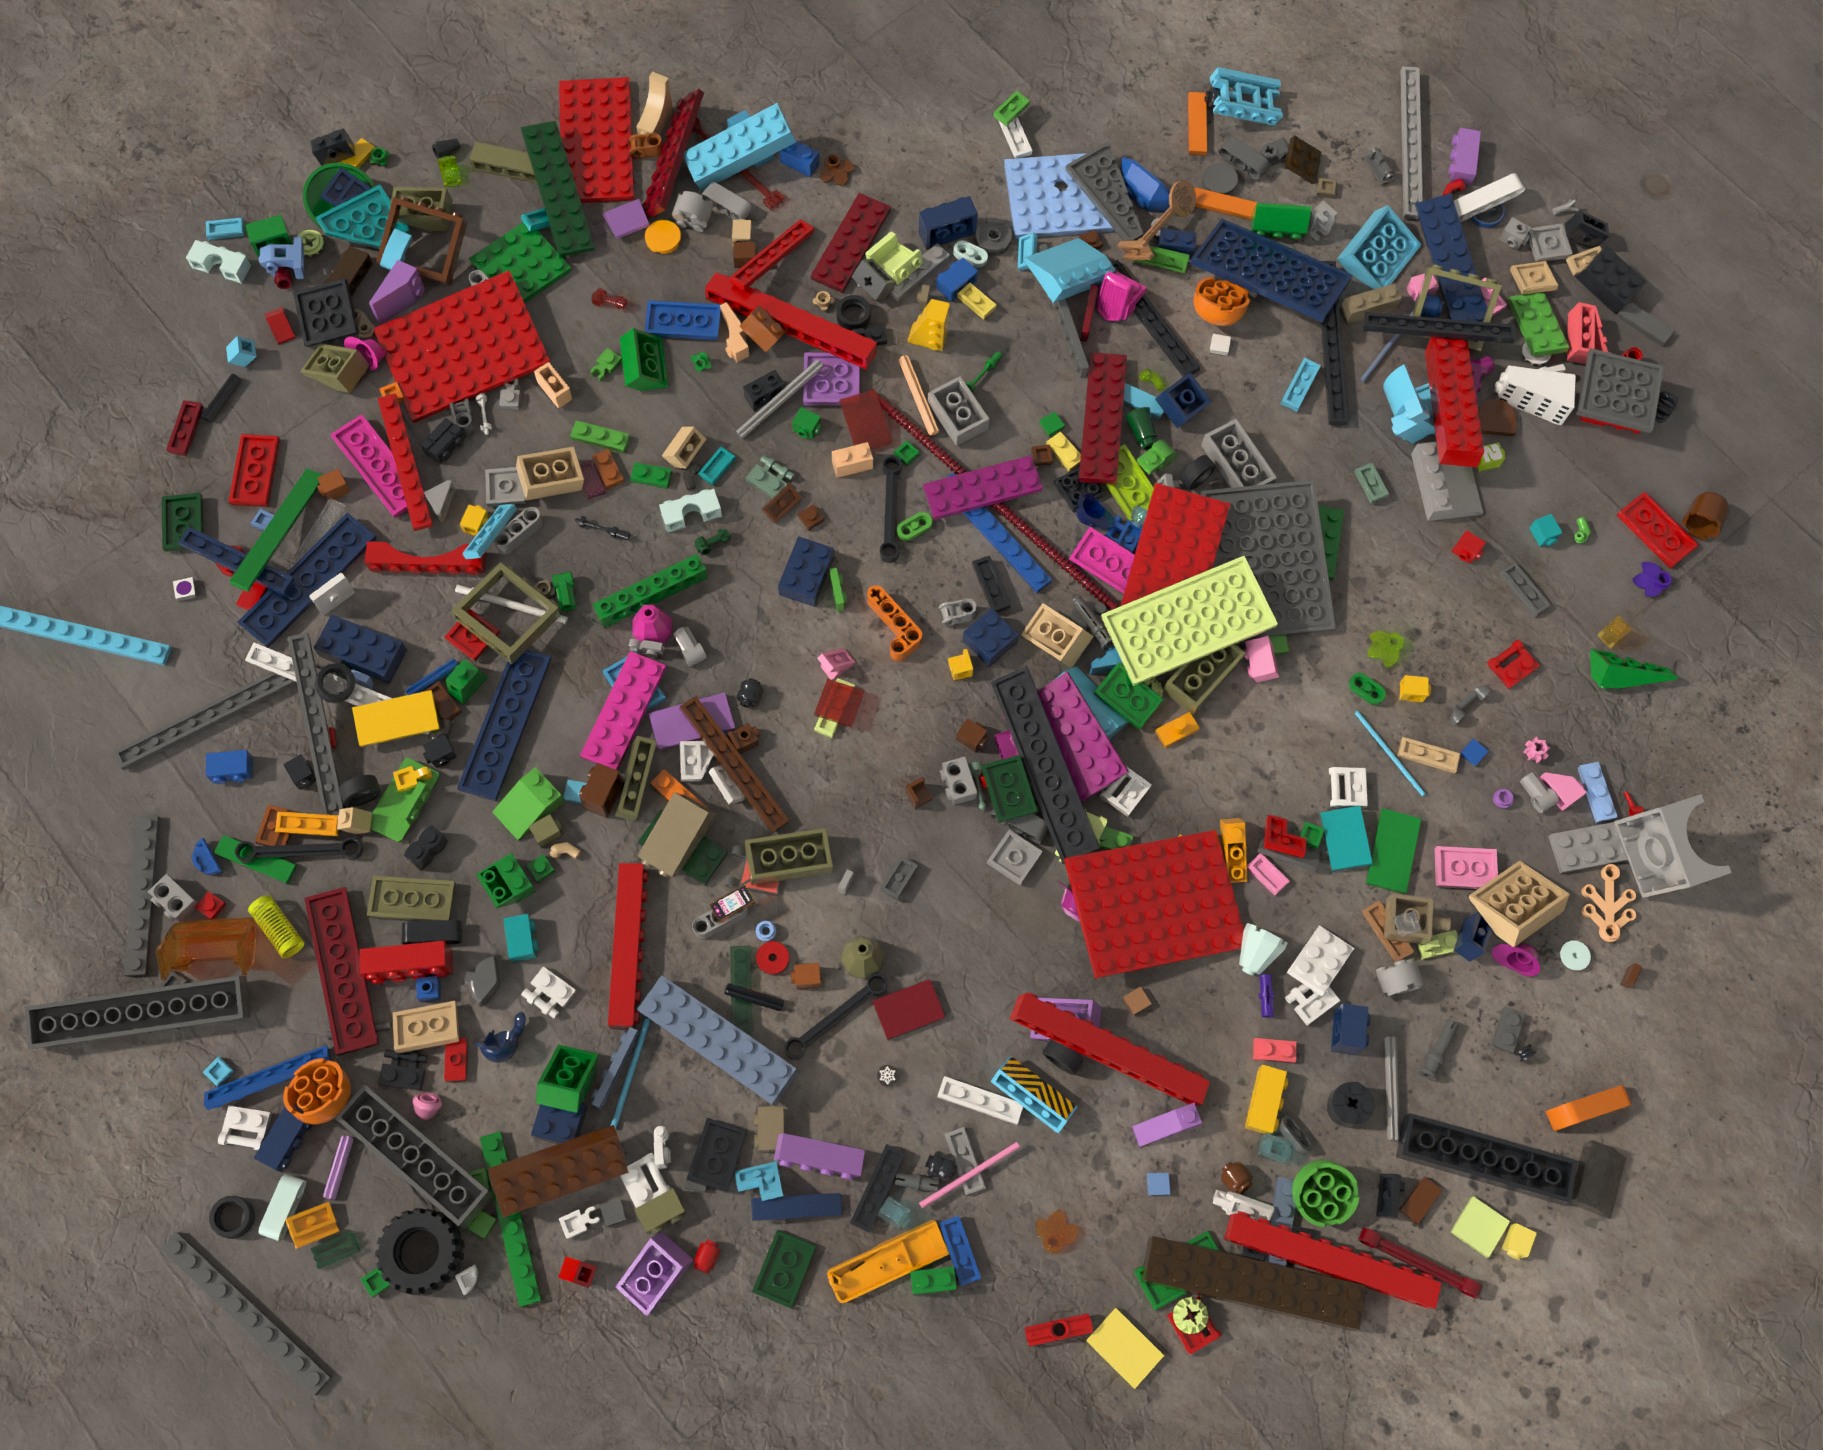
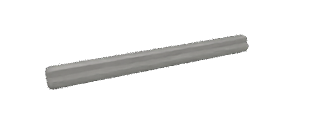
M816 360L743 424L736 431L741 438L746 437L824 367L821 361Z

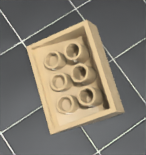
M1518 861L1470 894L1469 899L1495 934L1512 947H1515L1561 914L1565 909L1570 894L1523 862Z

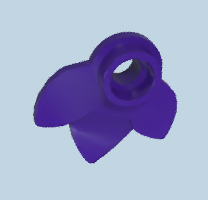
M1642 562L1643 573L1636 575L1632 579L1637 587L1645 589V596L1648 597L1658 596L1662 590L1669 588L1672 583L1671 575L1668 572L1661 571L1660 567L1652 562Z

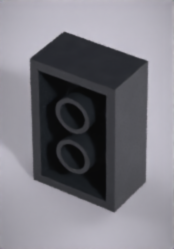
M1607 245L1575 277L1614 314L1621 310L1646 283L1637 272Z

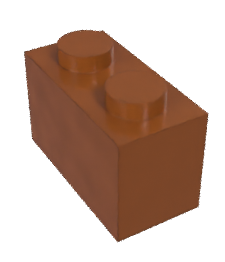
M760 306L739 326L765 352L786 332Z

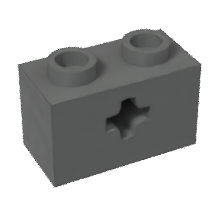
M862 259L852 275L856 284L868 293V296L875 301L886 300L897 283L873 259Z

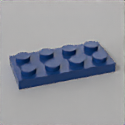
M648 300L644 332L658 337L718 340L721 304Z

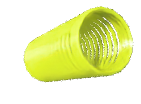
M271 895L262 896L249 906L248 912L252 915L258 926H260L281 958L291 957L303 948L305 942L295 928H293V925H291Z

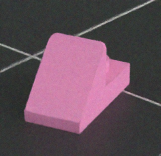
M844 648L822 653L817 658L821 662V668L831 680L856 663Z

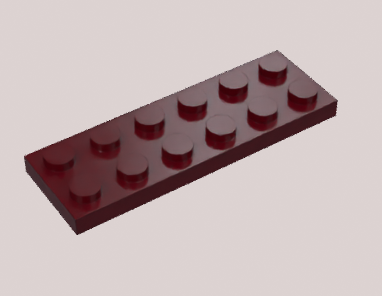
M858 193L813 270L811 280L844 293L852 279V275L889 215L891 206Z

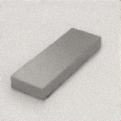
M965 1127L944 1134L951 1155L955 1158L954 1164L958 1165L957 1172L959 1177L978 1166ZM981 1172L962 1183L965 1195L986 1189Z

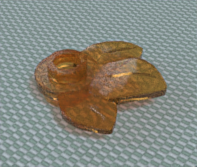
M1061 1210L1051 1214L1048 1221L1042 1218H1038L1036 1221V1233L1043 1240V1247L1049 1253L1055 1254L1060 1252L1064 1245L1071 1244L1077 1237L1078 1226H1066V1220ZM1052 1238L1057 1241L1055 1247L1049 1244V1240Z

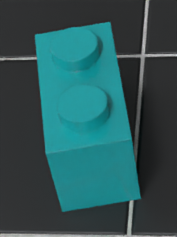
M529 914L503 918L508 957L511 962L537 958L536 951H539L538 940L534 939L533 934L536 931L535 920L531 919Z

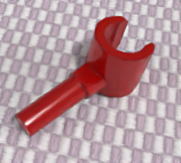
M1624 792L1629 804V816L1644 812L1642 806H1635L1629 792Z

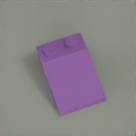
M396 261L369 302L378 323L382 324L416 303L418 298L423 295L425 287L417 268L402 261Z
M1038 998L1043 1002H1052L1057 1005L1058 1009L1071 1011L1075 1014V1017L1081 1020L1087 1019L1094 1023L1093 1026L1100 1027L1102 1006L1094 1000ZM1031 1030V1039L1050 1041V1038Z
M660 1232L650 1238L616 1285V1288L648 1316L683 1276L693 1262V1259L668 1236Z

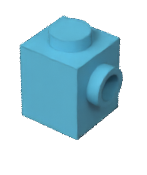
M237 336L226 347L228 363L246 367L256 357L254 340Z

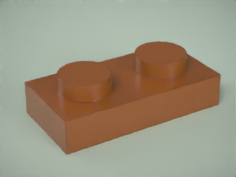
M609 448L591 456L607 490L624 483V479Z

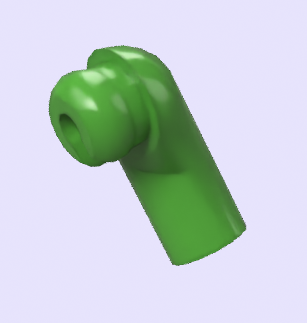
M1581 517L1576 520L1579 530L1575 533L1574 538L1577 543H1584L1591 534L1586 517Z

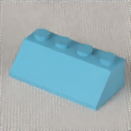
M1077 666L1062 673L1068 672L1109 739L1114 737L1129 723L1094 694L1097 687Z

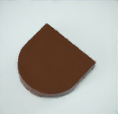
M1490 399L1484 402L1478 410L1479 419L1482 422L1480 426L1481 433L1515 436L1516 415L1512 406L1500 399Z

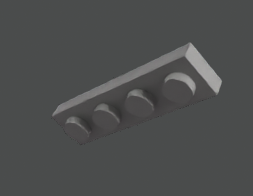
M935 244L922 255L924 263L900 284H895L890 295L897 301L902 299L949 259L950 254L939 244Z

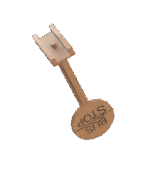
M1183 180L1174 183L1169 194L1170 207L1142 238H1139L1137 241H1120L1117 247L1118 249H1124L1126 253L1123 257L1124 260H1150L1154 253L1148 242L1174 214L1178 217H1187L1192 213L1196 204V193L1190 182Z

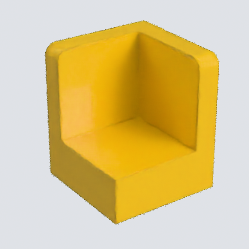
M967 649L963 650V655L948 658L953 681L973 675V667Z

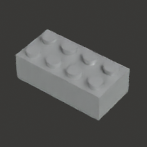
M1237 419L1204 435L1201 446L1209 458L1216 464L1217 470L1230 488L1275 484L1276 475Z

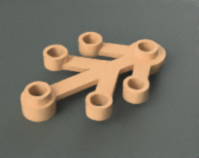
M1608 864L1601 870V876L1605 880V901L1591 884L1584 886L1581 890L1584 897L1591 898L1605 913L1604 920L1596 912V908L1592 904H1586L1581 909L1585 917H1590L1599 926V935L1606 942L1616 941L1620 936V928L1636 918V912L1633 909H1626L1622 912V917L1614 922V914L1626 903L1632 902L1636 898V893L1632 889H1627L1622 893V897L1614 903V880L1619 877L1620 871L1613 864ZM1606 871L1611 873V877L1607 876ZM1586 888L1591 890V894L1586 892ZM1626 893L1631 894V899L1627 898ZM1586 907L1591 909V914L1587 913ZM1626 912H1629L1632 918H1628ZM1606 929L1611 931V936L1606 933Z

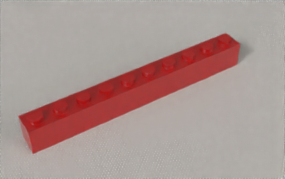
M716 272L705 286L707 300L721 305L727 302L732 311L746 317L760 306L786 331L784 334L864 369L868 368L877 354V342L871 338L863 337L855 331L847 330L838 324L831 323L822 317L815 316L774 296H769L758 289L748 287L743 291L732 284L730 278L726 275Z
M1027 992L1018 996L1010 1020L1188 1105L1195 1103V1106L1203 1104L1210 1081L1204 1079L1202 1074L1187 1071L1185 1066L1167 1061L1165 1056L1154 1055L1144 1046H1135L1125 1037H1116L1112 1035V1031L1106 1028L1093 1026L1094 1023L1087 1019L1081 1020L1075 1017V1014L1071 1011H1062L1052 1002H1043L1033 993Z
M1242 1211L1230 1214L1224 1240L1341 1280L1366 1285L1365 1288L1427 1309H1436L1441 1282L1435 1281V1277L1422 1273L1420 1276L1414 1274V1269L1401 1266L1400 1269L1394 1267L1393 1262L1381 1259V1262L1373 1260V1256L1361 1252L1360 1255L1352 1253L1353 1249L1346 1246L1334 1247L1331 1241L1325 1239L1317 1241L1311 1239L1312 1235L1304 1232H1299V1234L1293 1233L1291 1228L1287 1226L1270 1225L1271 1221L1263 1218H1258V1221L1251 1219L1250 1214Z

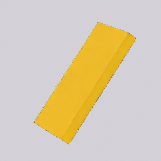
M432 690L352 707L360 747L440 730Z

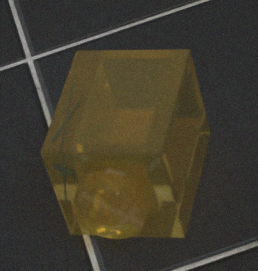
M1618 615L1597 636L1611 649L1632 628Z

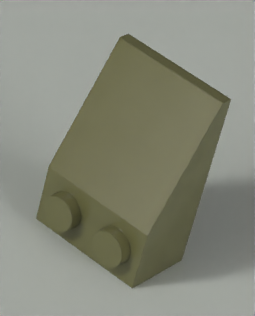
M393 188L392 199L393 197L400 199V196L411 199L410 203L417 204V201L428 204L430 209L439 207L445 209V213L451 214L453 200L447 188ZM402 206L397 221L428 231H448L449 220Z
M320 344L300 372L337 391L350 393L360 378L366 373L370 364L356 349Z

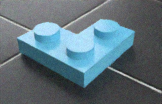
M776 1161L735 1171L738 1192L759 1187L762 1201L783 1196Z

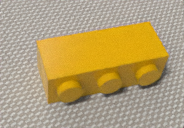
M1263 1064L1258 1068L1245 1129L1265 1135H1270L1273 1131H1277L1279 1119L1276 1117L1278 1110L1281 1111L1284 1103L1281 1095L1288 1085L1287 1071Z

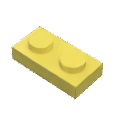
M971 283L957 294V298L983 320L996 309V304Z
M1061 432L1046 442V445L1050 444L1051 452L1069 472L1080 465L1081 454Z

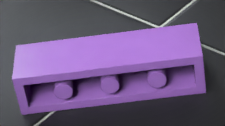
M782 1133L778 1135L774 1161L780 1162L779 1165L792 1168L793 1164L800 1166V1170L812 1172L813 1169L821 1170L820 1174L833 1176V1173L841 1174L842 1179L853 1180L854 1177L861 1176L865 1150Z

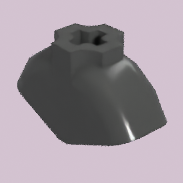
M495 956L483 959L475 967L470 966L465 976L464 986L469 988L473 1000L480 1007H483L500 987L499 969Z

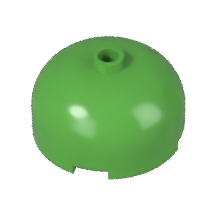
M1327 1159L1315 1160L1303 1166L1296 1174L1292 1185L1293 1202L1300 1214L1315 1226L1325 1227L1337 1223L1340 1225L1348 1220L1357 1208L1359 1202L1357 1181L1340 1163Z

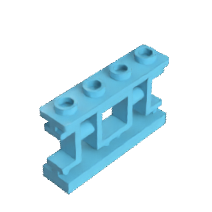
M1217 67L1210 76L1212 87L1219 88L1221 96H1218L1214 101L1216 106L1213 109V113L1268 125H1276L1283 117L1281 109L1273 107V100L1280 94V91H1278L1281 87L1280 80ZM1242 93L1251 95L1252 103L1242 101Z

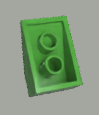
M534 767L517 782L492 813L519 841L531 831L529 828L531 824L554 812L565 801L557 789Z

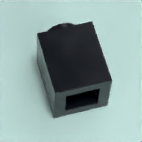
M301 754L283 764L291 780L299 790L311 786L316 781L315 774Z

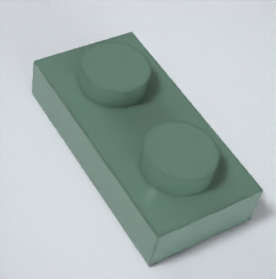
M1373 463L1355 469L1354 474L1370 503L1388 497L1389 493Z

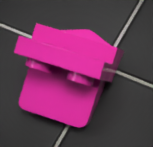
M1108 271L1099 290L1095 303L1097 305L1096 308L1105 321H1120L1121 319L1125 321L1136 309V303L1146 293V287L1117 271L1115 274Z

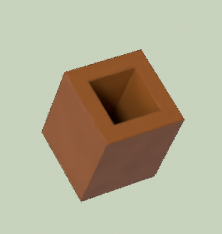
M339 468L317 478L320 483L317 487L322 497L326 495L329 501L350 493V489Z
M819 963L794 965L795 971L791 972V982L796 984L797 990L821 987Z

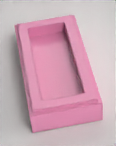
M1261 853L1247 865V869L1274 896L1290 882Z

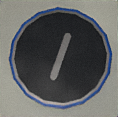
M1502 203L1487 211L1476 214L1470 219L1483 228L1495 227L1504 217L1505 208Z

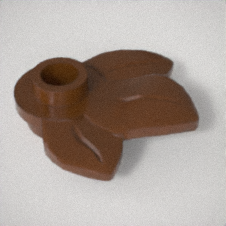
M830 154L824 161V167L820 170L821 180L823 183L832 180L835 184L844 186L848 180L847 173L853 172L855 168L850 161L841 160L838 155Z

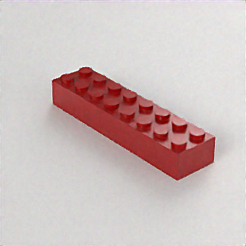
M1431 337L1425 350V359L1439 464L1477 467L1484 454V446L1468 341Z

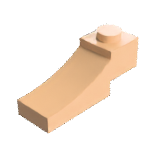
M726 302L720 305L721 315L729 330V338L726 340L727 348L725 349L730 358L733 357L738 363L749 357V348L744 341L746 333L739 327L741 325L740 321Z

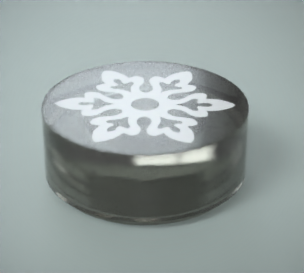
M884 1065L879 1068L877 1080L882 1086L890 1087L897 1082L898 1072L893 1066Z

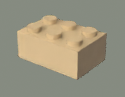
M574 447L517 457L516 469L526 500L582 491L584 478Z

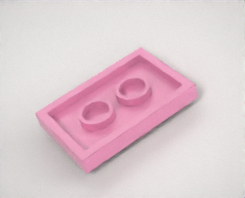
M1436 846L1434 848L1436 887L1479 889L1498 876L1497 849Z

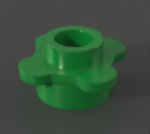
M380 147L373 149L370 163L385 166L387 164L386 160L390 156L389 151Z
M699 352L697 355L693 354L691 356V361L694 362L697 371L711 368L712 363L706 352Z

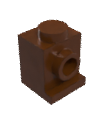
M748 723L733 732H728V737L739 754H742L759 745L758 737H760V734L755 726L751 727ZM748 734L747 738H742V736Z

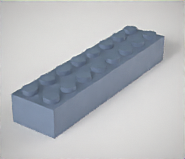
M662 975L637 1009L773 1106H777L800 1073L794 1066Z

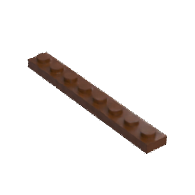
M697 696L682 704L679 708L772 834L788 824L789 819Z

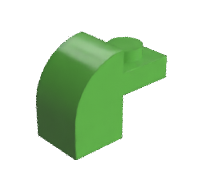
M1161 439L1137 459V463L1150 475L1157 469L1162 471L1174 462L1177 453Z

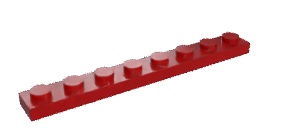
M394 393L377 398L414 531L433 527L398 397Z

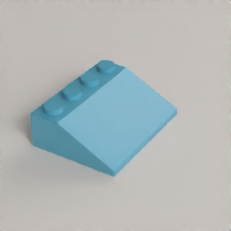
M1387 205L1374 211L1336 260L1352 276L1370 288L1377 289L1391 285L1422 244L1390 206Z
M1079 238L1024 258V261L1053 303L1089 290L1091 285H1102L1105 274L1108 271L1112 273L1116 271L1106 255Z

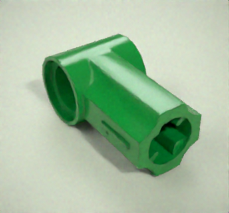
M572 572L553 574L552 580L555 592L557 593L560 611H572L576 608L573 590L575 585Z

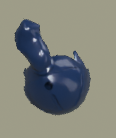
M519 1012L515 1016L514 1026L511 1031H501L495 1034V1031L492 1030V1033L489 1032L483 1041H475V1045L480 1048L483 1056L489 1061L502 1063L509 1060L515 1054L518 1047V1039L522 1035L526 1023L524 1012Z

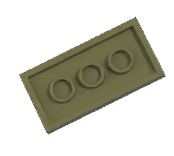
M373 876L367 916L371 918L418 921L451 920L456 882Z

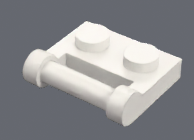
M1127 767L1129 773L1109 785L1105 791L1100 793L1099 797L1128 817L1151 788L1152 784ZM1125 777L1131 779L1117 798L1112 796Z
M1329 768L1332 787L1330 807L1349 808L1361 806V808H1366L1368 806L1366 768ZM1340 775H1344L1345 800L1340 799Z
M228 1106L222 1132L219 1134L218 1144L227 1145L229 1143L253 1147L254 1150H259L267 1136L273 1113ZM232 1129L258 1133L256 1139L230 1134Z
M653 1153L647 1154L640 1160L628 1165L629 1173L621 1175V1179L636 1208L671 1189L669 1185H666L658 1167L655 1165ZM645 1165H647L659 1189L655 1193H653L641 1169Z

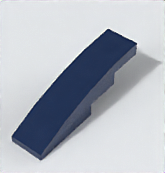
M840 1193L792 1195L764 1201L761 1198H752V1221L842 1215Z

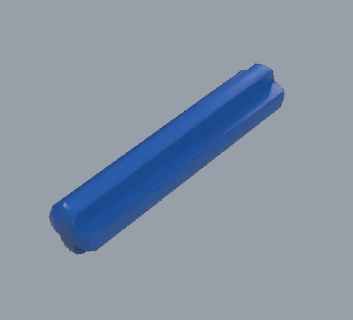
M455 659L449 660L407 688L406 693L411 695L425 691L450 675L459 664Z

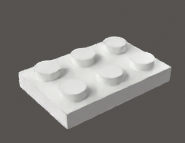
M1319 925L1287 973L1323 996L1354 948Z

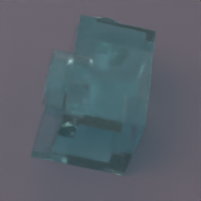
M1266 1133L1262 1136L1257 1156L1283 1164L1291 1156L1292 1149L1289 1148L1291 1142ZM1272 1147L1277 1148V1154L1271 1152Z

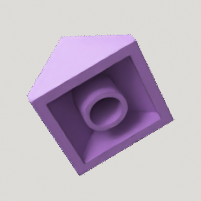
M639 199L603 213L616 239L649 226Z

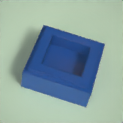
M1473 738L1460 755L1476 766L1488 753V750Z

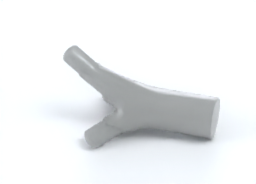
M1570 199L1566 204L1555 207L1552 211L1556 215L1566 211L1578 212L1580 209L1573 207L1572 205L1576 203V200L1572 201Z

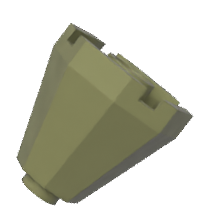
M859 935L845 943L841 962L849 976L866 980L872 974L880 972L885 954L876 939Z

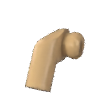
M564 842L554 844L551 847L550 855L553 858H558L561 854L567 853L571 857L578 859L582 851L570 843Z

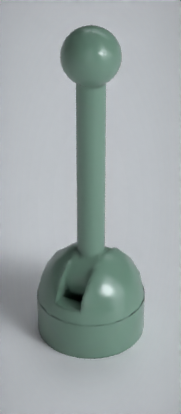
M970 763L968 766L971 776L976 779L980 800L979 808L985 810L987 805L983 800L979 779L982 775L981 765L983 763Z

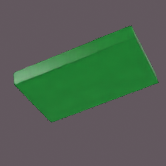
M1119 662L1094 691L1096 696L1138 730L1143 727L1164 700L1144 682L1133 686L1125 667Z

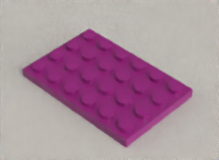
M1065 672L1038 691L1082 803L1129 773L1123 760L1068 672Z

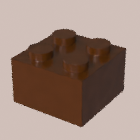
M597 762L595 768L592 767L588 774L589 780L586 785L582 786L579 796L585 810L608 818L621 791L623 779L618 770Z

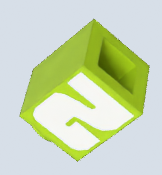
M1499 442L1484 446V454L1477 466L1479 472L1501 466L1505 460V451L1501 448Z

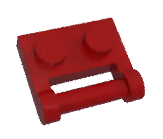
M1515 640L1511 647L1496 658H1491L1487 661L1490 669L1508 689L1512 688L1540 666L1527 652L1520 640ZM1515 652L1520 656L1505 668H1501L1500 664Z
M1200 1296L1196 1297V1299L1201 1300V1302H1203ZM1188 1309V1315L1183 1318V1321L1191 1319L1195 1323V1319L1190 1313V1309ZM1173 1311L1166 1315L1188 1355L1193 1354L1222 1336L1220 1330H1216L1210 1317L1205 1327L1209 1335L1204 1337L1201 1331L1195 1334H1187L1181 1331L1174 1322Z

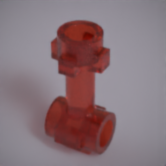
M597 288L596 292H593L591 296V302L598 307L602 306L603 302L615 305V309H625L627 305L626 298L620 295L617 298L607 296V292L602 288Z

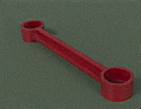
M1362 1228L1358 1238L1360 1243L1370 1248L1378 1249L1457 1288L1458 1291L1469 1297L1479 1299L1483 1289V1285L1439 1266L1383 1238L1382 1235L1373 1230Z

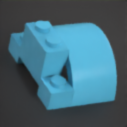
M1403 364L1387 377L1383 389L1394 415L1391 419L1394 434L1413 444L1430 434H1435L1429 383L1415 388L1408 373V367Z

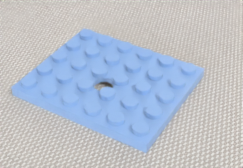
M1086 153L1004 159L1014 239H1019V237L1033 232L1038 237L1085 234L1096 230L1097 233L1115 232L1065 170L1067 164ZM1057 182H1065L1068 187L1066 191H1059L1054 185Z

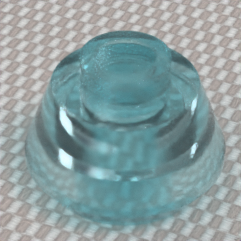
M1139 505L1133 507L1131 514L1132 524L1139 529L1143 527L1147 510Z

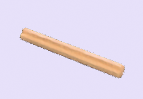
M907 355L901 356L899 363L928 434L936 436L939 433V429L910 358Z

